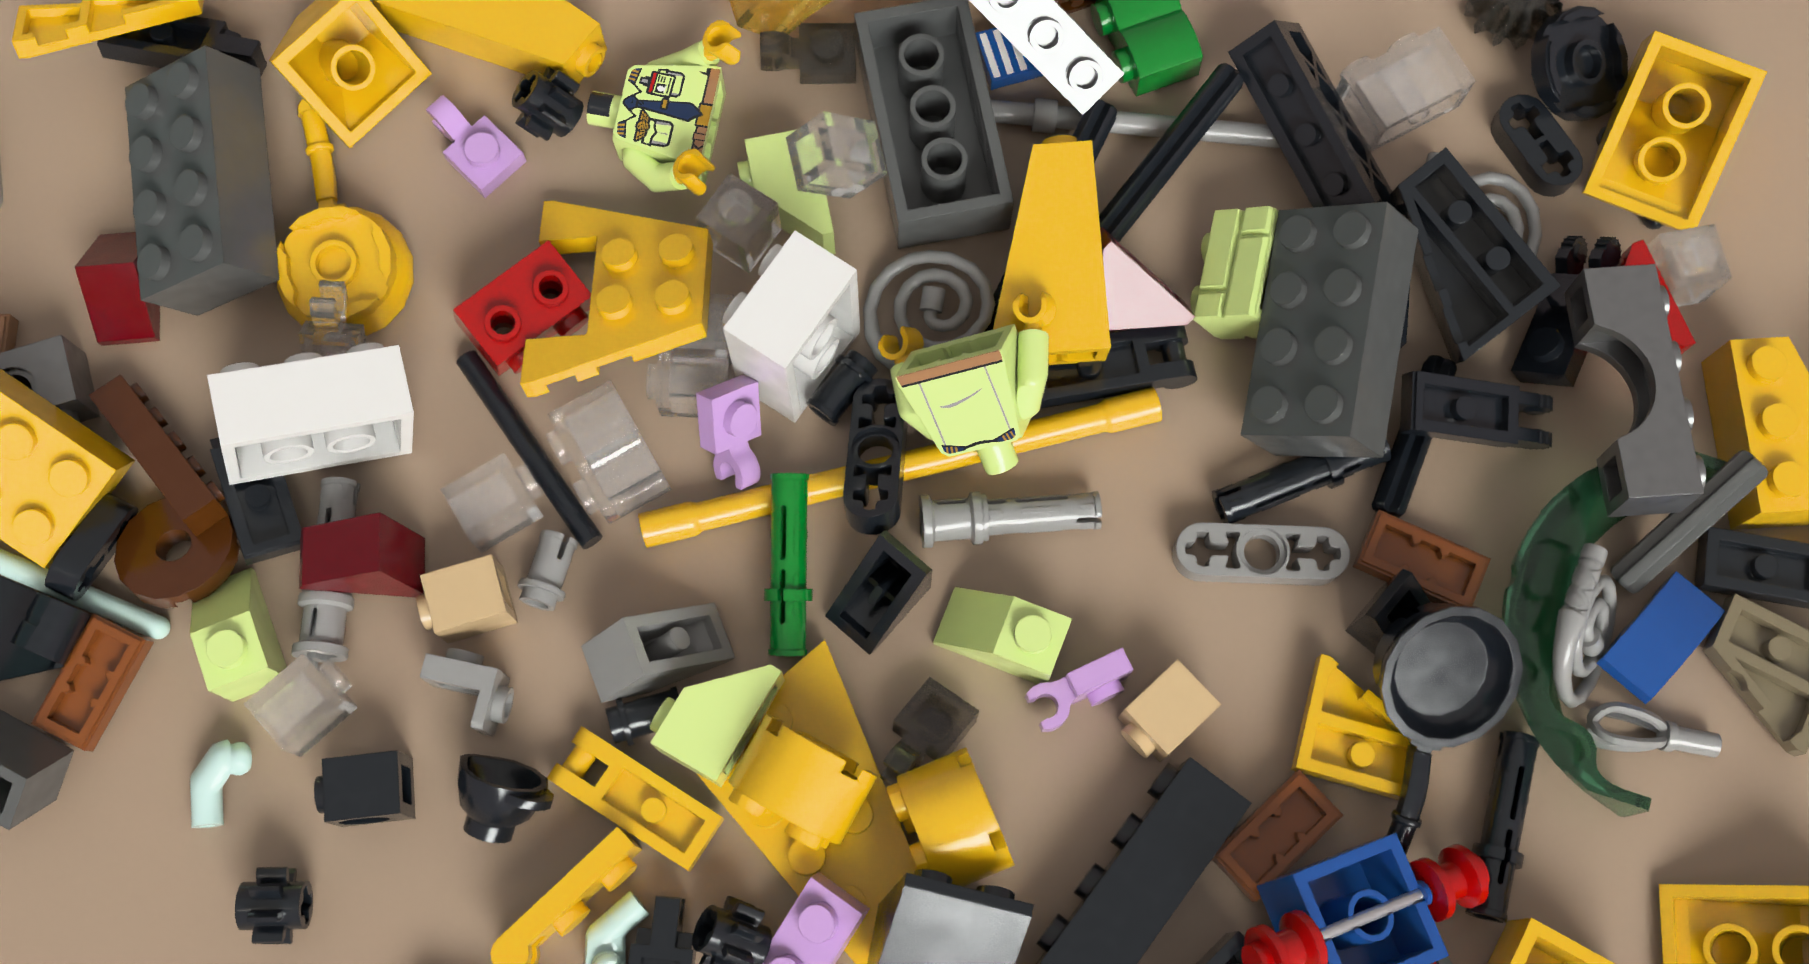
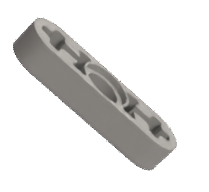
M1199 522L1189 525L1180 533L1172 549V559L1178 572L1193 581L1321 586L1331 583L1344 572L1349 564L1350 549L1347 541L1339 532L1327 527ZM1196 538L1204 539L1206 549L1225 550L1229 544L1228 538H1234L1235 543L1231 552V561L1234 568L1226 567L1229 555L1210 556L1205 566L1197 565L1196 556L1186 554L1185 549L1191 548ZM1253 539H1263L1269 542L1276 551L1275 565L1266 570L1252 567L1244 555L1246 543ZM1287 540L1294 541L1291 553H1308L1315 547L1316 542L1321 543L1324 553L1333 554L1334 560H1331L1324 567V570H1318L1316 560L1297 558L1291 564L1293 571L1287 570L1286 566L1290 557V547Z

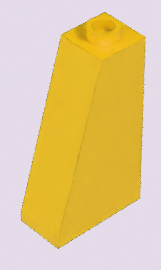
M372 0L377 10L397 32L523 74H527L532 70H537L544 74L546 68L550 67L555 71L561 70L580 83L584 77L589 78L598 71L607 51L600 23L566 0Z
M1056 135L1044 139L1042 144H1033L993 329L1015 324L1018 333L1023 331L1024 323L1018 320L1013 312L1014 299L1021 293L1027 295L1029 300L1028 314L1030 317H1034L1041 310L1040 297L1042 291L1051 295L1056 303V315L1048 325L1042 326V330L1046 331L1049 335V365L1106 361L1111 349L1092 140L1077 141V138L1071 135Z

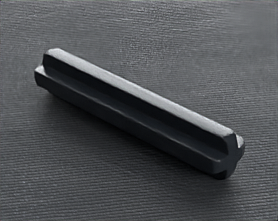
M1430 355L1423 363L1421 371L1455 376L1457 365L1452 360L1442 356ZM1399 428L1391 450V459L1386 463L1371 504L1375 512L1381 510L1397 518H1400L1406 512L1432 437L1400 433Z

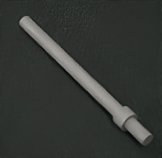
M1035 98L1034 103L991 99L996 123L1032 126V132L1054 134L1055 128L1075 130L1082 117V114L1075 107L1059 106L1056 99ZM1117 111L1116 120L1110 133L1161 138L1178 116ZM1216 120L1200 140L1204 142L1280 148L1269 126L1259 123Z

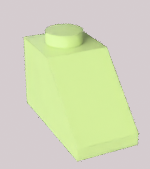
M812 127L744 139L748 160L737 162L743 196L755 194L758 214L792 235L794 231H797L828 252L836 254L834 230Z
M248 568L230 575L211 595L195 603L192 601L190 636L209 692L234 702L291 679L254 569Z
M954 587L933 644L1039 684L1049 681L1072 618L1015 596Z
M770 664L684 687L676 700L671 697L666 698L656 712L650 725V730L656 734L650 743L661 753L722 787L783 685L785 679L782 671Z

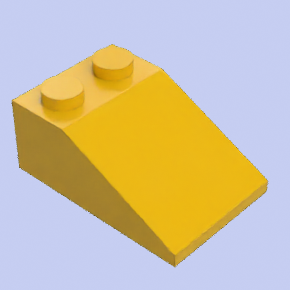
M1654 31L1640 44L1628 71L1626 83L1617 96V104L1612 110L1581 194L1686 234L1694 235L1767 71Z
M1659 884L1663 964H1809V886Z

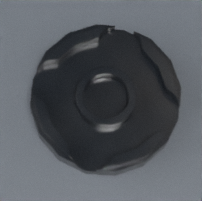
M1575 6L1549 16L1536 32L1531 49V75L1537 93L1550 112L1565 121L1582 122L1596 119L1612 111L1617 102H1613L1617 91L1622 90L1628 77V54L1622 35L1614 23L1606 24L1598 16L1604 13L1595 7Z

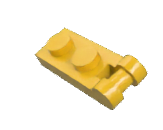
M581 726L571 741L576 746L563 765L555 764L547 779L691 872L724 821V818ZM595 759H598L606 764L608 768L594 787L582 778Z
M616 827L495 941L490 952L492 963L538 964L540 959L539 947L555 931L562 937L568 934L591 911L585 904L603 886L609 892L613 891L635 871L637 864L632 859L642 850L626 831Z

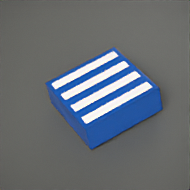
M996 27L975 33L990 90L1044 76Z

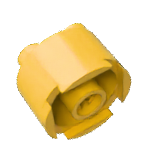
M766 714L728 781L734 787L728 799L757 817L762 818L764 814L773 817L774 814H777L786 819L789 823L784 832L815 850H819L820 847L827 849L830 842L840 845L878 776L870 770L862 769L859 776L856 777L853 774L859 763L799 729L797 732H794L783 725L779 731L784 721Z
M966 747L896 776L897 783L886 787L900 823L903 822L908 834L916 832L919 838V842L909 845L918 870L928 869L945 873L952 877V884L964 887L1015 865Z

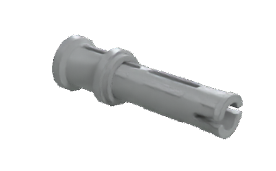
M344 477L323 478L320 484L321 493L317 525L355 517L358 492L360 491L361 484L353 479ZM302 589V592L298 595L297 603L303 608L299 642L292 645L291 655L293 657L307 661L327 663L342 662L348 659L349 649L343 646L346 615L347 612L352 611L354 608L355 599L352 597V593Z
M979 491L969 492L967 498L932 500L930 495H919V523L923 548H932L935 541L970 539L973 545L983 544V541H989L990 535L1073 529L1096 530L1101 529L1102 526L1101 519H1098L1102 517L1101 499L1098 491L1006 499H987L986 494H980Z

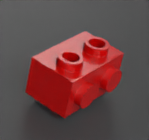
M548 240L455 307L453 314L455 322L498 376L510 368L517 374L522 371L526 339L549 338L557 333L560 337L570 336L588 322L589 315L586 312L590 309L591 293ZM555 294L558 297L554 299L545 298L544 295ZM503 327L512 330L507 334H499L495 332L499 328Z

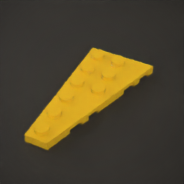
M824 640L783 675L785 681L765 715L769 714L784 721L779 731L783 725L794 732H797L799 729L859 763L853 774L856 777L859 776L862 769L870 770L878 776L841 844L838 845L830 842L827 849L820 847L819 850H815L784 832L789 823L786 819L777 814H774L773 817L765 814L762 818L757 817L728 799L734 789L728 781L761 722L722 787L699 774L697 775L798 896L810 877L820 872L870 908L844 949L855 964H867L879 903L906 873L914 874V871L918 869L832 655Z

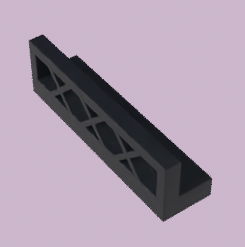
M1274 20L1228 52L1237 70L1244 76V83L1312 207L1388 202L1393 206L1389 196L1392 192L1390 186L1299 23Z

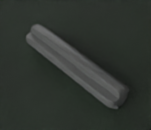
M1746 450L1737 452L1706 481L1703 495L1680 513H1670L1611 567L1610 572L1614 579L1632 594L1638 593L1768 476L1769 472L1766 467L1750 452Z

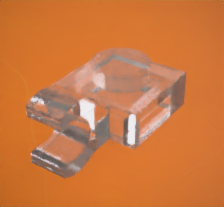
M320 280L319 291L321 297H311L309 300L312 321H305L298 333L302 353L313 352L320 354L322 357L347 353L350 348L367 343L364 324L346 323L348 297L345 282Z

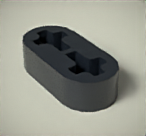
M1518 94L1509 97L1501 105L1491 122V134L1497 145L1535 193L1548 197H1555L1565 193L1578 179L1583 169V158L1577 147L1539 99L1530 95ZM1512 118L1517 121L1526 118L1530 126L1528 129L1523 126L1514 129L1509 122ZM1546 162L1549 165L1559 162L1563 167V171L1561 173L1554 171L1548 174L1542 166Z
M110 493L102 497L54 559L45 578V587L73 601L79 600L114 555L117 540L128 522L137 515L138 508Z

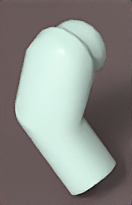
M226 739L212 744L191 774V828H211L224 825L223 785L230 775H243L251 769L252 751L247 743L236 742L230 744L229 740Z
M631 891L627 892L588 927L585 935V964H626V935L650 915L644 905Z

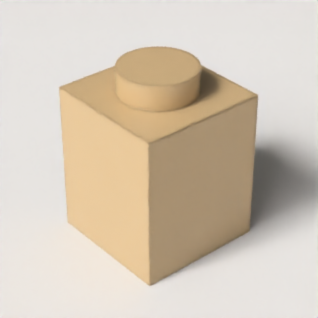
M492 554L420 575L424 594L418 595L416 602L422 624L427 631L433 629L434 633L448 644L518 623L504 567Z
M1177 659L1119 715L1118 719L1125 725L1121 730V734L1129 745L1142 757L1147 758L1152 753L1161 762L1201 725L1221 703Z

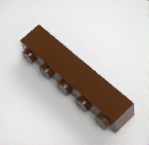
M120 374L89 394V397L196 537L228 516L220 504L225 499L223 494L212 480L205 485L200 477L205 475L206 472L193 455L185 459L182 452L187 447L174 430L166 434L163 428L168 425V422L155 406L150 410L147 409L144 404L150 399L137 382L130 386Z

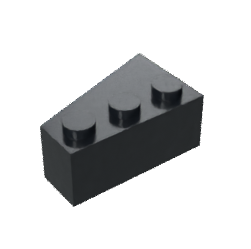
M1446 147L1401 182L1390 193L1389 196L1394 208L1419 229L1414 262L1450 359L1455 364L1464 362L1561 286Z

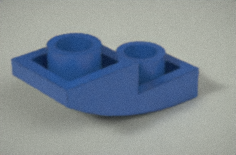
M1676 571L1663 582L1637 617L1623 628L1596 664L1646 704L1687 660L1721 618L1725 610Z

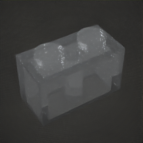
M1437 27L1421 36H1418L1416 32H1412L1401 37L1389 47L1387 53L1373 60L1369 56H1365L1352 62L1341 72V80L1336 91L1367 147L1372 152L1459 107L1476 80L1441 28Z

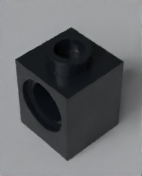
M395 750L322 759V776H317L314 783V799L317 811L320 814L324 813V822L339 827L416 819L413 758Z

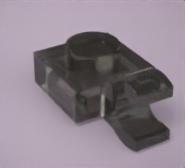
M799 23V38H793L779 31L761 32V70L781 71L800 69V84H856L855 23Z
M929 677L894 719L892 731L902 737V739L883 760V764L887 767L882 772L880 778L892 785L897 783L896 776L919 767L926 755L936 760L952 753L977 722L979 710Z

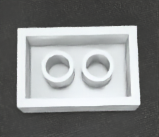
M797 231L792 233L784 246L775 244L768 251L758 270V275L761 277L748 295L740 292L731 301L722 320L723 324H725L723 331L735 377L743 374L758 381L759 400L794 423L808 406L806 402L815 395L836 367L835 359L839 355L846 353L860 333L857 269Z
M363 343L350 348L344 354L322 357L318 353L306 352L290 356L284 363L259 367L257 364L250 362L235 363L224 367L220 373L207 375L229 485L412 453L414 411L399 345L384 347L380 343Z

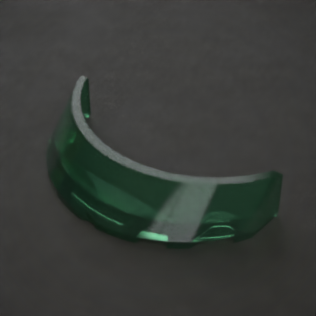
M1695 452L1704 461L1706 481L1727 462ZM1597 466L1583 473L1564 487L1541 510L1528 528L1511 564V581L1505 589L1503 596L1502 620L1518 640L1523 669L1516 700L1533 734L1554 763L1579 788L1618 816L1628 817L1649 812L1652 799L1622 789L1602 777L1597 769V748L1593 737L1583 726L1563 715L1553 680L1552 653L1558 610L1565 603V595L1569 585L1572 583V575L1575 567L1578 566V558L1585 543L1595 544L1610 528L1627 517H1607Z

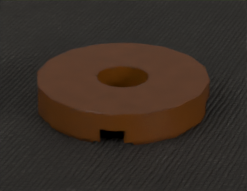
M162 498L147 505L128 522L117 540L114 563L120 581L143 603L163 609L178 607L175 603L184 602L188 599L195 603L206 598L228 579L238 561L240 545L237 543L236 531L229 514L196 537L167 499ZM182 541H191V546L184 556L174 561H166L168 551L175 544Z

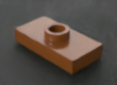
M1378 510L1371 520L1353 568L1385 582H1388L1398 572L1405 569L1413 573L1430 602L1452 603L1456 606H1473L1491 558Z
M93 613L31 724L84 751L93 752L154 642L102 615Z
M1297 770L1224 841L1212 860L1252 902H1257L1261 898L1257 886L1283 876L1344 815L1300 770Z

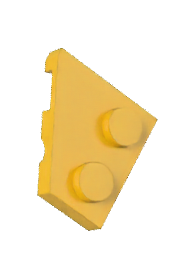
M1320 654L1315 661L1291 770H1300L1306 775L1399 800L1408 745H1410L1407 737L1400 733L1386 715L1383 702L1369 689L1366 691L1361 689L1337 668L1339 663L1331 656Z

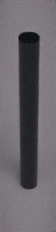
M475 350L464 353L458 358L456 364L582 549H588L595 545L603 536L478 353Z

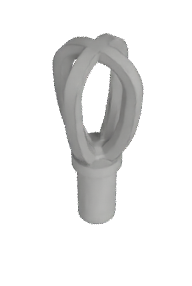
M1604 703L1591 708L1586 717V734L1588 739L1594 746L1600 749L1641 752L1658 748L1660 751L1672 752L1677 750L1715 758L1719 755L1722 747V739L1718 733L1681 727L1675 722L1663 720L1660 716L1649 710L1627 703ZM1604 716L1626 721L1655 732L1656 737L1635 738L1616 735L1603 729L1600 721Z

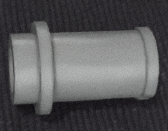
M552 530L541 531L540 541L527 578H521L517 585L522 590L519 598L520 601L538 609L553 611L556 603L564 600L566 594L561 588L574 550L577 549L578 541L572 537H567L566 542H563L565 534Z

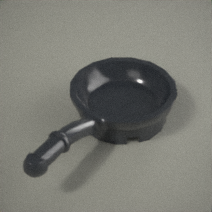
M1429 602L1415 607L1420 612L1411 615L1407 620L1402 616L1397 618L1388 626L1376 646L1372 671L1375 684L1380 688L1385 713L1400 733L1407 737L1410 743L1406 752L1399 801L1396 809L1391 812L1392 822L1387 832V835L1397 834L1405 854L1408 852L1416 828H1420L1422 824L1420 815L1429 785L1432 750L1441 751L1443 747H1456L1482 737L1504 718L1518 694L1523 669L1518 640L1501 618L1476 606H1456L1452 603Z

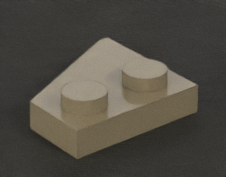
M1735 593L1725 598L1722 605L1725 612L1712 628L1703 651L1781 747L1794 757L1806 754L1809 748V630Z

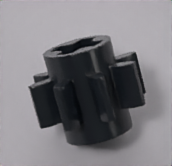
M547 67L544 74L537 70L530 71L519 82L512 96V106L522 112L515 123L536 138L540 136L546 141L550 139L552 132L559 137L566 136L576 126L583 112V102L573 96L580 87V84L559 69L555 71Z
M258 867L256 869V882H242L240 884L235 900V920L239 930H253V944H291L293 942V929L308 928L313 913V890L309 881H296V868Z
M727 896L723 908L715 905L708 906L700 915L692 938L693 949L703 954L699 964H763L768 955L772 940L771 929L761 924L765 911L732 896Z

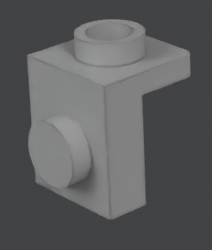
M448 648L446 657L426 653L420 678L433 687L478 696L471 720V728L481 734L494 736L498 723L505 724L512 709L514 689L508 687L510 678L498 668L482 665L484 656L470 651Z

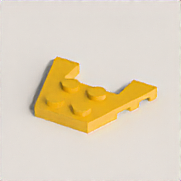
M82 0L81 3L20 5L12 43L19 59L31 58L200 15L203 12L204 0Z
M544 201L539 234L540 245L549 240L559 254L596 251L587 333L585 335L526 339L520 385L527 397H536L548 393L547 384L573 375L576 376L578 382L599 375L600 366L632 356L634 362L707 337L713 241L709 229L558 201Z

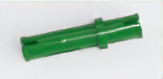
M771 473L770 588H764V601H770V649H768V655L806 656L808 650L806 649V601H813V589H807L809 474Z

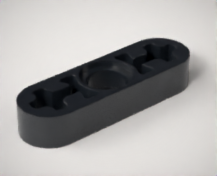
M877 378L873 379L870 383H863L854 393L843 501L850 526L854 530L866 535H877L885 530H890L896 525L901 514L908 423L898 414L892 380ZM878 404H887L884 408V425H875L873 412H876ZM875 446L886 447L893 452L888 460L879 464H869L860 458L867 449ZM869 485L878 486L880 500L877 501L875 509H864L869 503Z

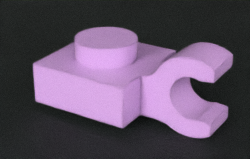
M444 95L440 96L426 109L427 113L434 119L432 120L433 125L452 142L443 151L446 160L484 198L490 195L527 162L524 153L485 115L471 126L461 112Z
M742 374L696 393L700 447L715 454L713 467L716 478L723 480L735 474L736 488L740 490L758 483L761 474L758 460L748 444L749 440L761 436L758 381Z
M1120 648L1067 673L1065 677L1057 681L1039 683L1033 686L1026 693L1025 699L1027 703H1032L1039 698L1046 697L1055 703L1056 714L1039 724L1041 732H1051L1063 725L1069 715L1071 704L1088 698L1093 707L1124 692L1125 690L1121 682L1126 680L1134 669L1124 649Z

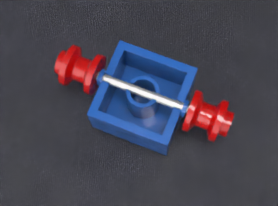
M1396 833L1357 845L1257 886L1274 930L1264 924L1249 928L1245 933L1244 946L1241 950L1243 964L1434 963L1449 956L1435 922H1442L1452 917L1456 909V903L1464 908H1474L1483 904L1489 893L1490 877L1484 861L1477 854L1460 844H1453L1442 849L1437 863L1426 857L1409 863Z

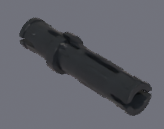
M1386 439L1383 458L1301 456L1252 475L1235 484L1213 490V503L1220 519H1223V523L1233 524L1255 513L1265 511L1326 485L1331 489L1343 485L1344 478L1366 468L1390 461V447Z
M1504 731L1499 734L1500 743L1492 784L1489 790L1480 843H1474L1472 847V852L1484 861L1489 872L1488 897L1483 904L1477 907L1465 908V913L1470 916L1497 923H1507V909L1515 869H1521L1523 866L1524 855L1518 851L1529 802L1537 751L1541 743L1540 739L1535 736L1516 731Z

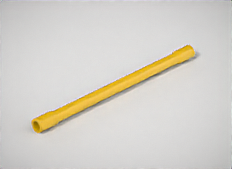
M1151 387L1106 398L1094 405L1030 420L1023 437L1013 441L1012 444L1018 454L1103 432L1115 433L1162 421L1159 397L1155 388ZM936 444L907 450L903 482L981 463V460L976 450L950 457L939 451ZM891 455L866 460L864 462L869 464H879L888 460L891 457ZM846 466L809 474L807 505L843 497ZM771 484L699 502L687 501L638 513L646 548L694 537L706 530L771 515ZM869 485V490L878 488V486Z

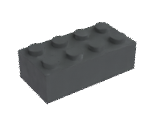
M927 0L854 13L855 46L898 249L1010 229L1014 200L968 0Z
M205 45L125 87V109L127 111L130 150L129 162L131 165L134 204L133 216L135 218L138 257L137 270L139 273L141 301L198 316L278 281L279 269L260 68Z
M1388 202L1279 210L1241 429V436L1275 456L1383 458L1419 230Z

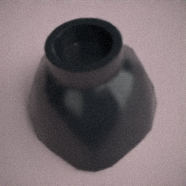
M464 754L460 756L457 776L460 806L467 814L463 829L468 835L485 842L507 843L512 840L515 827L528 821L535 811L551 809L554 794L548 789V779L536 769L506 758L479 754Z

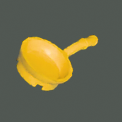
M302 98L298 103L297 116L301 118L307 143L305 152L311 160L318 209L300 216L289 227L292 232L286 237L285 242L280 241L277 248L279 269L277 290L288 314L308 332L331 340L361 339L385 328L404 308L414 283L413 256L403 234L382 215L359 207H347L345 203L337 204V181L332 158L334 146L329 141L325 122Z

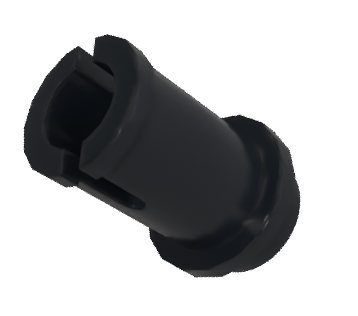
M852 349L846 356L839 355L835 359L838 365L815 395L806 402L817 416L832 426L838 424L841 416L853 403V396L856 390L863 383H870L878 372L877 368L866 357Z
M676 686L670 688V690L623 703L622 698L616 699L617 705L605 708L614 743L627 741L628 746L634 745V738L654 733L650 730L651 722L666 698L671 697L674 700L678 698L679 694Z

